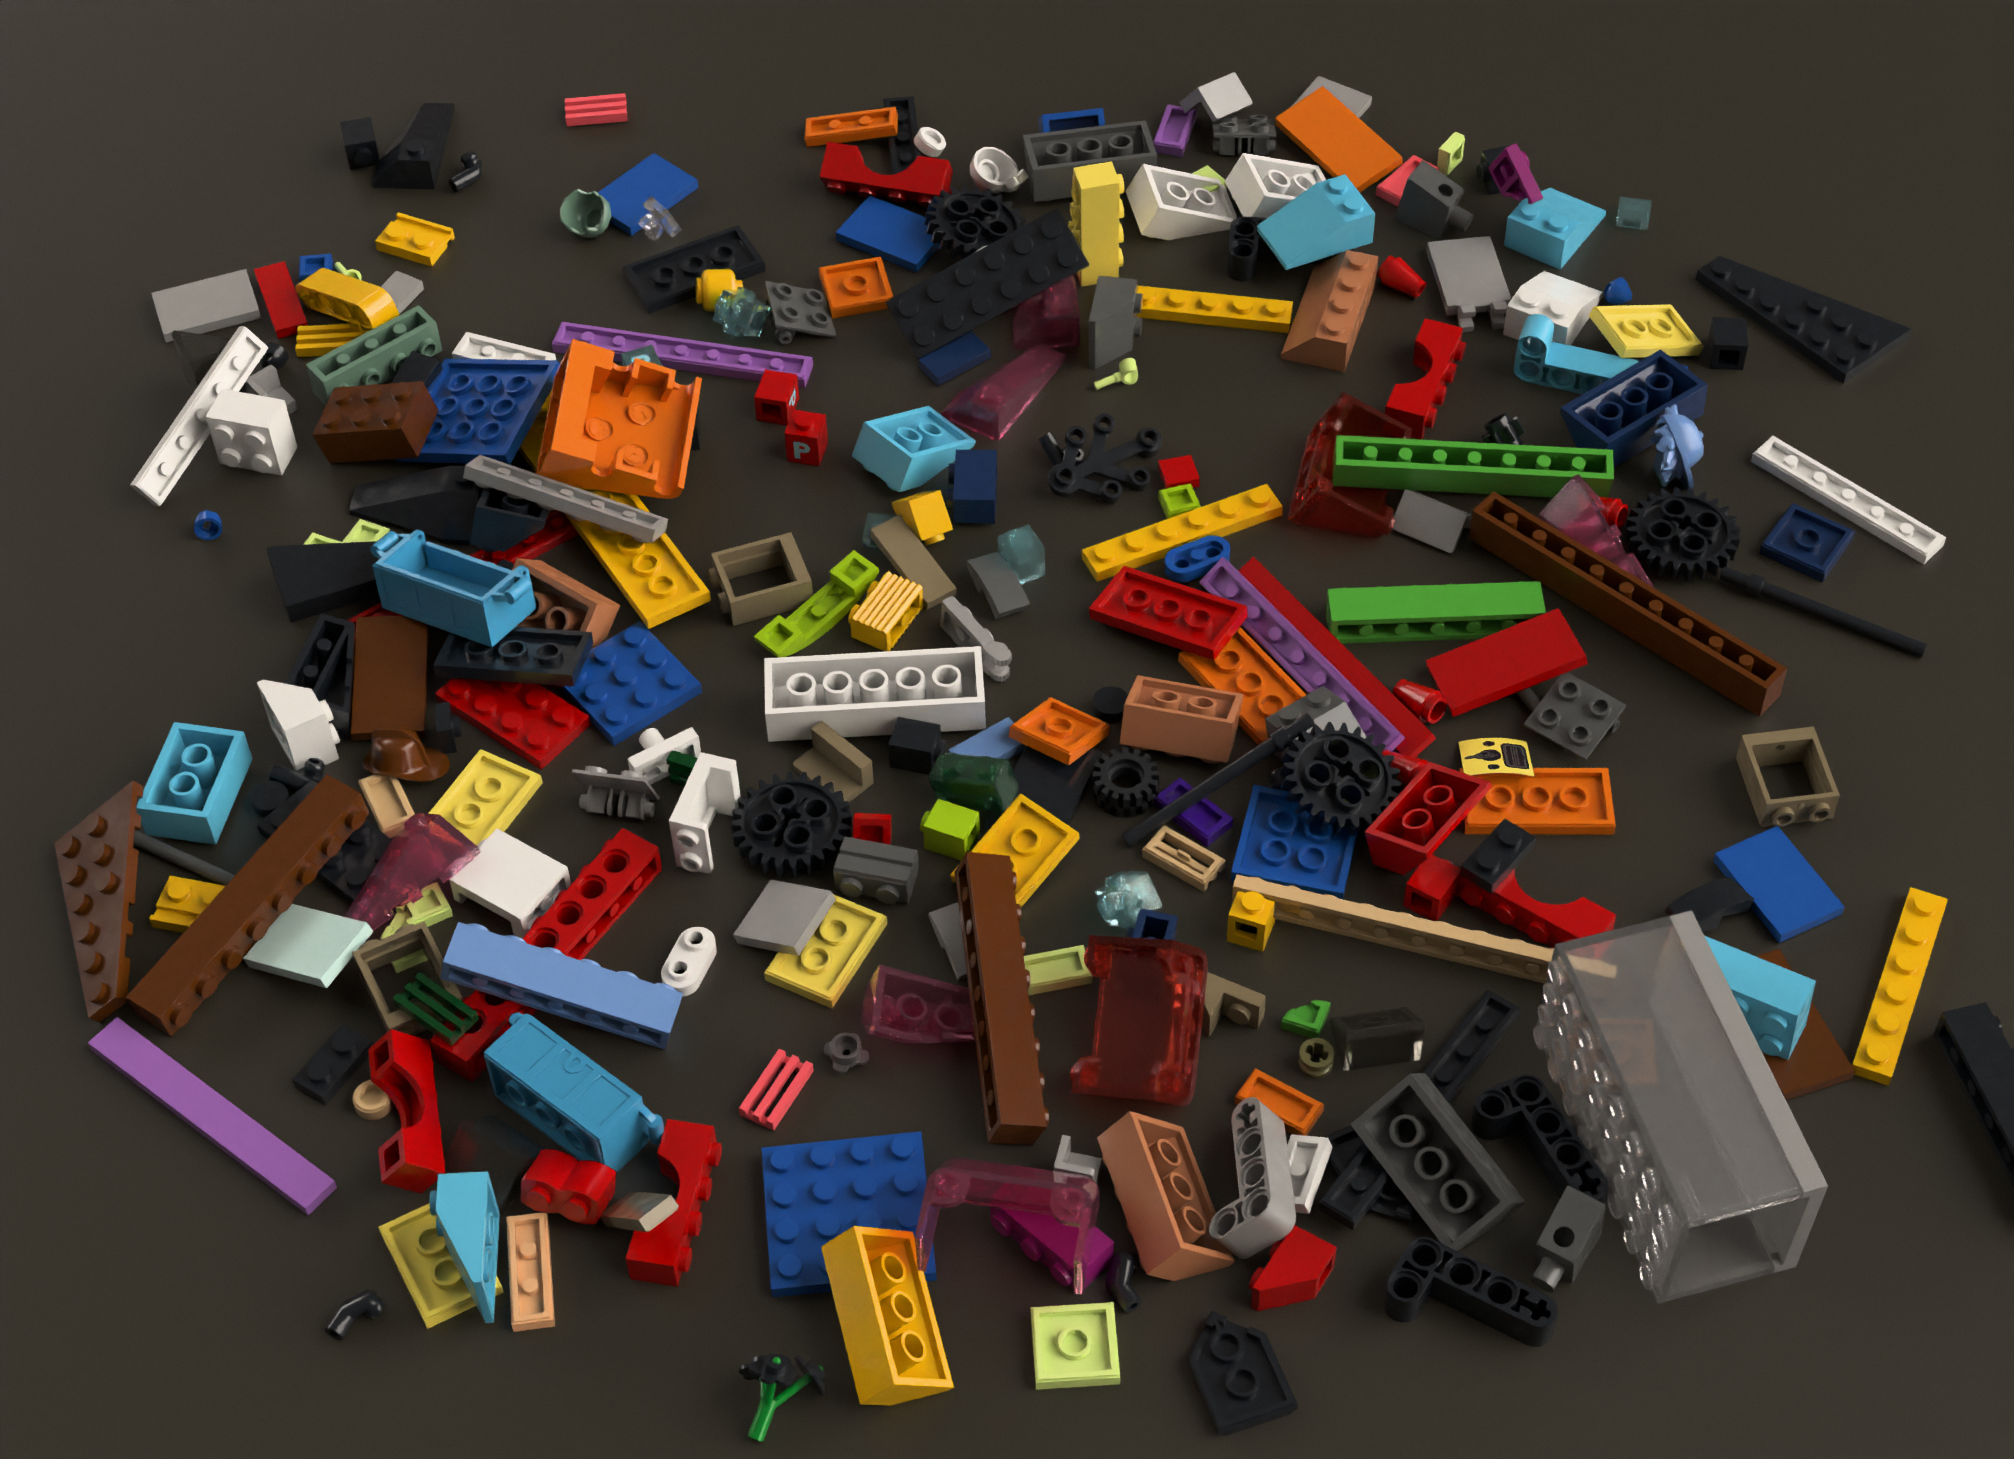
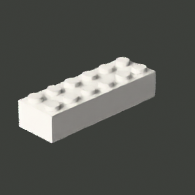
M981 646L764 658L765 718L768 742L812 739L811 728L821 721L843 738L892 735L898 717L940 724L941 732L986 729Z

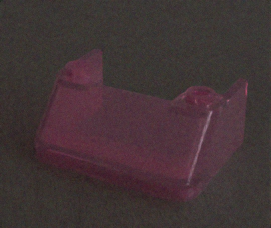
M959 1157L946 1160L929 1176L914 1237L918 1271L926 1272L940 1207L952 1208L961 1203L1039 1213L1052 1215L1056 1221L1063 1225L1080 1227L1073 1260L1074 1294L1083 1295L1100 1203L1099 1187L1092 1178L1079 1174Z

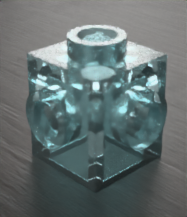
M738 287L737 291L723 290L722 295L716 301L715 314L712 320L723 325L722 330L736 337L741 335L760 337L770 306L755 299L756 293L746 288Z
M1131 870L1127 873L1125 871L1115 873L1104 880L1106 885L1094 891L1099 901L1097 909L1103 920L1109 923V925L1125 927V929H1128L1129 926L1135 927L1140 908L1155 911L1162 907L1148 872Z

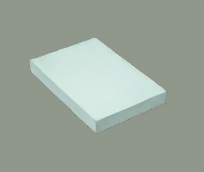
M291 904L288 910L278 916L268 928L265 936L255 943L243 960L253 969L328 988L352 959V952L358 950L373 933V930L367 922Z

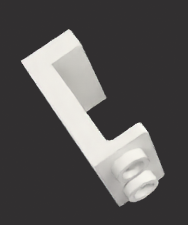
M700 752L669 819L676 866L690 872L699 871L708 874L712 872L714 865L708 829L716 812L733 816V809H739L738 798H741L736 760Z
M496 829L487 839L482 840L475 852L464 864L459 865L454 870L449 879L454 900L463 903L467 898H470L511 921L513 934L520 938H523L529 932L537 917L543 916L554 904L558 894L562 890H567L571 885L567 866L499 829Z

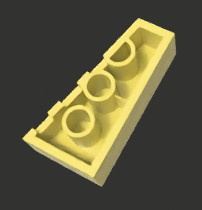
M1112 161L1073 168L1071 189L1073 202L1070 203L1072 221L1068 222V227L1089 263V267L1077 273L1081 287L1097 284L1098 276L1119 278V267H1122L1124 264L1122 250L1119 247V243L1124 242L1122 225L1119 223V219L1124 218V207L1120 199V194L1124 193V181L1122 174H1116Z

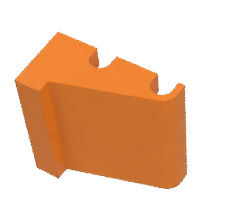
M572 339L554 376L535 474L579 488L663 499H673L680 496L685 485L702 378L696 377L692 384L681 385L674 381L676 370L635 358L629 366H619L613 362L615 351Z

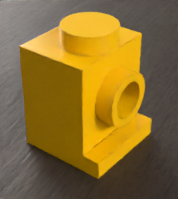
M1238 891L1228 914L1227 942L1263 952L1275 923V918H1273L1274 901L1265 899L1260 893L1255 891L1247 893ZM1242 923L1257 927V934L1240 930Z

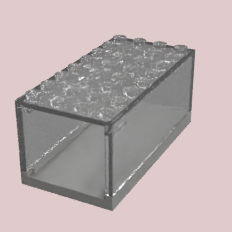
M1692 910L1555 944L1552 960L1548 962L1547 982L1543 984L1542 1003L1538 1006L1537 1025L1533 1027L1534 1040L1538 1049H1544L1548 1058L1547 1065L1550 1077L1554 1083L1558 1082L1562 1089L1565 1111L1569 1116H1574L1578 1125V1136L1606 1177L1610 1212L1615 1219H1620L1625 1230V1245L1631 1255L1635 1254L1640 1264V1277L1645 1289L1652 1291L1657 1304L1796 1267L1825 1196L1828 1184Z

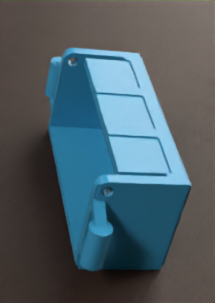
M417 529L411 534H396L393 531H389L370 547L371 553L379 558L372 566L382 608L493 647L536 609L529 569L525 566L519 565L512 571L459 551L426 542L424 532Z
M521 1013L512 1014L509 1018L511 1027L484 1051V1058L495 1097L579 1161H596L609 1166L617 1173L649 1140L655 1145L660 1144L664 1132L662 1117L658 1114H653L643 1104L642 1096L532 1015L527 1013L524 1015Z

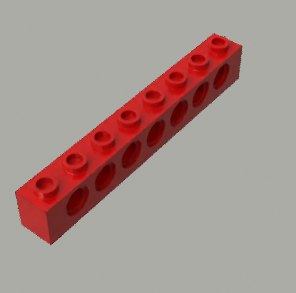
M622 828L614 838H610L605 842L596 858L580 870L577 879L568 889L562 890L558 894L554 904L543 916L541 915L535 919L531 929L522 939L530 945L540 948H555L565 956L578 960L583 959L661 872L662 864L659 847ZM475 990L471 996L465 997L462 1002L477 1012L479 1020L452 1046L433 1034L430 1041L436 1062L473 1083L487 1068L484 1051L511 1027L509 1022L510 1016L514 1013H521L523 1015L527 1013L533 1016L538 1009ZM454 1013V1015H456V1016H457L458 1018H460L461 1020H463V1021L465 1020L464 1018H462L461 1016H459L457 1013ZM448 1022L442 1024L452 1032L456 1029Z

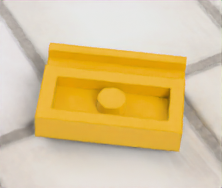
M398 212L396 214L397 219L387 225L375 240L378 251L432 267L448 247V241H453L455 236L453 228Z
M170 875L155 905L157 909L154 915L151 914L149 917L151 926L184 933L225 886Z

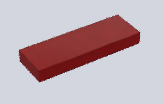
M285 261L254 269L277 338L281 339L298 334V326H308Z

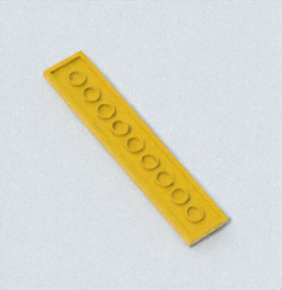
M551 392L518 450L535 472ZM579 488L649 512L637 495ZM564 513L648 629L711 601L710 591L666 533H663L653 543H644L634 540L631 535L619 531H607L602 529L599 524L587 520H575L569 514Z

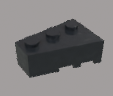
M320 613L284 684L312 689L319 702L322 700L327 702L334 718L329 723L333 724L338 736L350 739L355 662V623Z

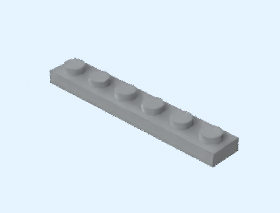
M479 455L465 465L463 478L474 481L479 487L494 488L506 492L507 496L511 498L526 499L537 503L543 509L567 513L572 519L579 521L587 520L599 524L604 530L611 532L619 531L631 535L636 541L653 543L666 532L667 518L495 459Z

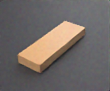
M539 1212L506 1217L511 1326L513 1332L555 1327L548 1214Z

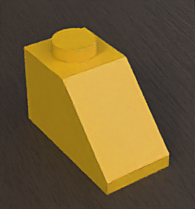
M940 490L922 491L891 502L897 515L900 514L920 541L924 540L925 545L944 540L943 533L953 530Z

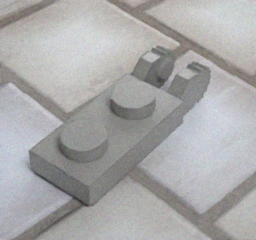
M953 595L942 601L940 627L959 647L981 646L983 671L988 676H991L990 679H993V681H1006L1010 676L1008 664L1012 661V652L1008 650L1004 643L995 642L991 632L983 628L974 619L971 611L966 606H962Z

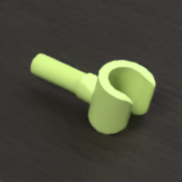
M340 262L334 264V268L338 273L362 280L359 271L355 269L346 270Z
M1126 358L1120 361L1119 372L1094 382L1096 390L1120 381L1128 385L1136 383L1139 376L1135 359Z

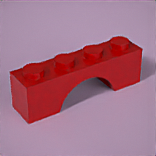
M827 141L819 177L825 188L833 193L857 192L859 196L868 198L869 195L873 197L882 196L895 203H905L908 200L918 202L920 206L928 208L929 203H932L933 197H939L941 190L949 193L953 169L949 160L917 156L915 161L904 171L892 175H882L871 171L865 166L858 146Z
M1427 318L1424 319L1415 339L1413 364L1422 369L1426 376L1415 382L1395 384L1385 406L1383 430L1422 440L1427 427L1433 428L1438 411L1436 406L1443 405L1447 393V386L1445 385L1446 383L1452 384L1457 369L1455 362H1461L1465 353L1466 342H1462V327Z
M1515 869L1490 894L1459 873L1456 896L1462 898L1468 905L1478 907L1495 916L1501 923L1511 925L1528 934L1536 942L1544 943L1551 948H1557L1566 953L1596 958L1612 937L1616 914L1584 897L1559 905L1537 901L1520 888L1515 877Z
M390 1029L368 1049L371 1082L390 1097L401 1119V1129L378 1148L381 1183L422 1194L438 1181V1174H445V1160L441 1139L442 1130L439 1122L438 1095L435 1087L431 1044L428 1040Z
M667 1119L657 1155L661 1174L672 1180L679 1188L677 1198L675 1199L679 1207L677 1211L651 1231L633 1232L626 1255L630 1279L678 1287L682 1272L689 1271L692 1260V1248L689 1246L692 1236L698 1237L700 1233L702 1212L699 1211L702 1201H708L710 1198L712 1178L709 1176L712 1166L718 1167L722 1154V1144L716 1140L714 1126Z

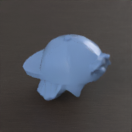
M1674 404L1671 408H1665V414L1661 415L1657 421L1659 429L1655 430L1654 435L1650 438V441L1656 444V451H1658L1654 458L1653 470L1662 486H1667L1672 479L1677 477L1678 479L1680 478L1684 489L1689 490V488H1694L1690 468L1700 461L1703 456L1704 445L1702 438L1704 435L1702 431L1698 430L1692 420L1678 414L1677 405Z

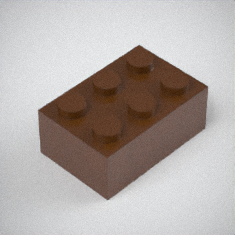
M423 381L337 387L333 389L312 435L329 463L418 458L438 413V408Z

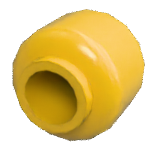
M707 269L703 271L701 278H696L697 304H702L707 312L732 311L736 306L737 300L743 299L742 280H736L735 274L731 269Z

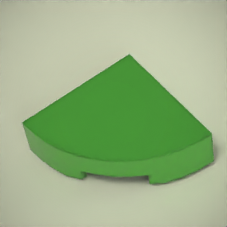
M1314 1000L1311 1001V1004L1290 1009L1281 1021V1029L1309 1038H1319L1329 1014L1331 1002Z

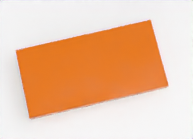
M1324 86L1275 117V125L1333 178L1346 174L1359 193L1403 164V157Z
M1241 627L1235 632L1215 660L1187 651L1178 653V662L1202 687L1244 694L1238 725L1257 745L1268 739L1265 718L1306 696L1302 689Z
M1533 768L1534 777L1515 773L1472 775L1490 781L1492 788L1463 819L1464 834H1491L1504 819L1530 834L1614 835L1616 824L1608 768Z

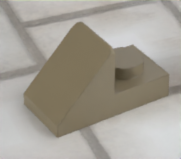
M1194 967L1191 972L1190 995L1208 1036L1212 1034L1222 1015L1229 1017L1235 1023L1247 1024L1256 1029L1259 1028L1264 1019L1266 995Z

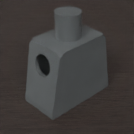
M1422 160L1407 179L1394 220L1432 236L1441 237L1450 224L1466 231L1474 214L1459 207L1464 193L1463 188Z
M1570 1186L1566 1187L1536 1244L1535 1264L1538 1267L1531 1278V1281L1536 1286L1547 1292H1553L1560 1279L1568 1283H1572L1602 1234L1605 1204Z

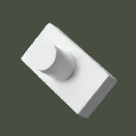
M690 727L664 740L656 728H649L639 737V743L645 750L627 758L629 771L643 774V778L651 785L671 775L668 773L670 765L667 764L666 759L672 750L696 758L699 757L701 752L699 736Z

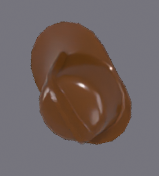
M407 727L375 728L373 730L371 751L364 757L363 766L371 774L425 782L443 777L449 771L450 761L448 756L441 751L423 746L414 730Z

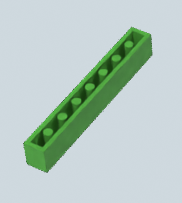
M1336 435L1333 453L1332 486L1491 494L1494 491L1499 495L1576 499L1580 494L1608 497L1614 480L1613 450Z

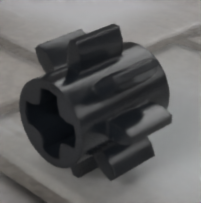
M1503 413L1492 418L1484 425L1487 433L1483 434L1482 438L1485 443L1522 445L1523 443L1520 435L1524 434L1525 431L1517 416L1509 419L1507 414Z

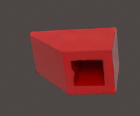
M1294 1225L1288 1235L1272 1245L1269 1252V1258L1271 1259L1266 1267L1262 1268L1259 1266L1254 1272L1248 1286L1252 1290L1251 1308L1262 1311L1315 1299L1335 1267L1337 1247Z

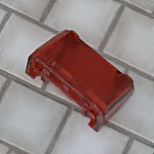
M1342 392L1318 419L1309 433L1287 519L1302 527L1375 539L1382 535L1387 536L1396 521V518L1393 516V508L1385 505L1388 489L1333 486V453L1336 435L1410 439L1413 429Z
M1089 935L1084 962L1091 975L1101 978L1092 1056H1081L1077 1063L1073 1065L1071 1070V1093L1146 1103L1187 1106L1194 1096L1208 973V961L1204 950L1175 940Z

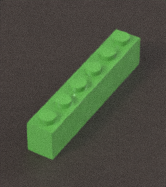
M1540 581L1363 588L1344 587L1328 589L1326 602L1328 630L1342 644L1481 639L1546 613Z

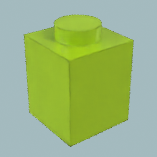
M938 799L931 812L926 811L921 820L920 832H923L924 849L961 861L966 852H970L973 849L980 835L979 812Z

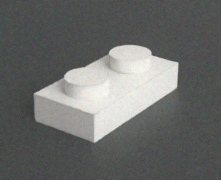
M1291 1134L1287 1148L1296 1213L1309 1214L1333 1147L1329 1138Z

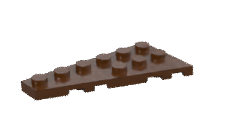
M131 781L54 843L88 1018L99 1023L127 1002L130 959L125 957L126 938L131 937L133 933V923L128 921V908L135 904L139 851L133 848L134 831L141 828V815L136 813L137 800L143 798L144 789L143 785L135 781Z

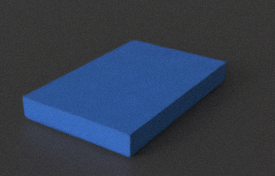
M653 153L598 193L610 203V223L632 236L698 188V180Z
M870 195L836 231V241L873 256L881 257L883 260L915 273L921 269L941 245V243H932L933 235L926 233L928 227L924 225L926 217Z
M1778 826L1723 849L1714 855L1713 862L1725 877H1730L1754 898L1750 908L1778 943L1843 914L1845 906Z

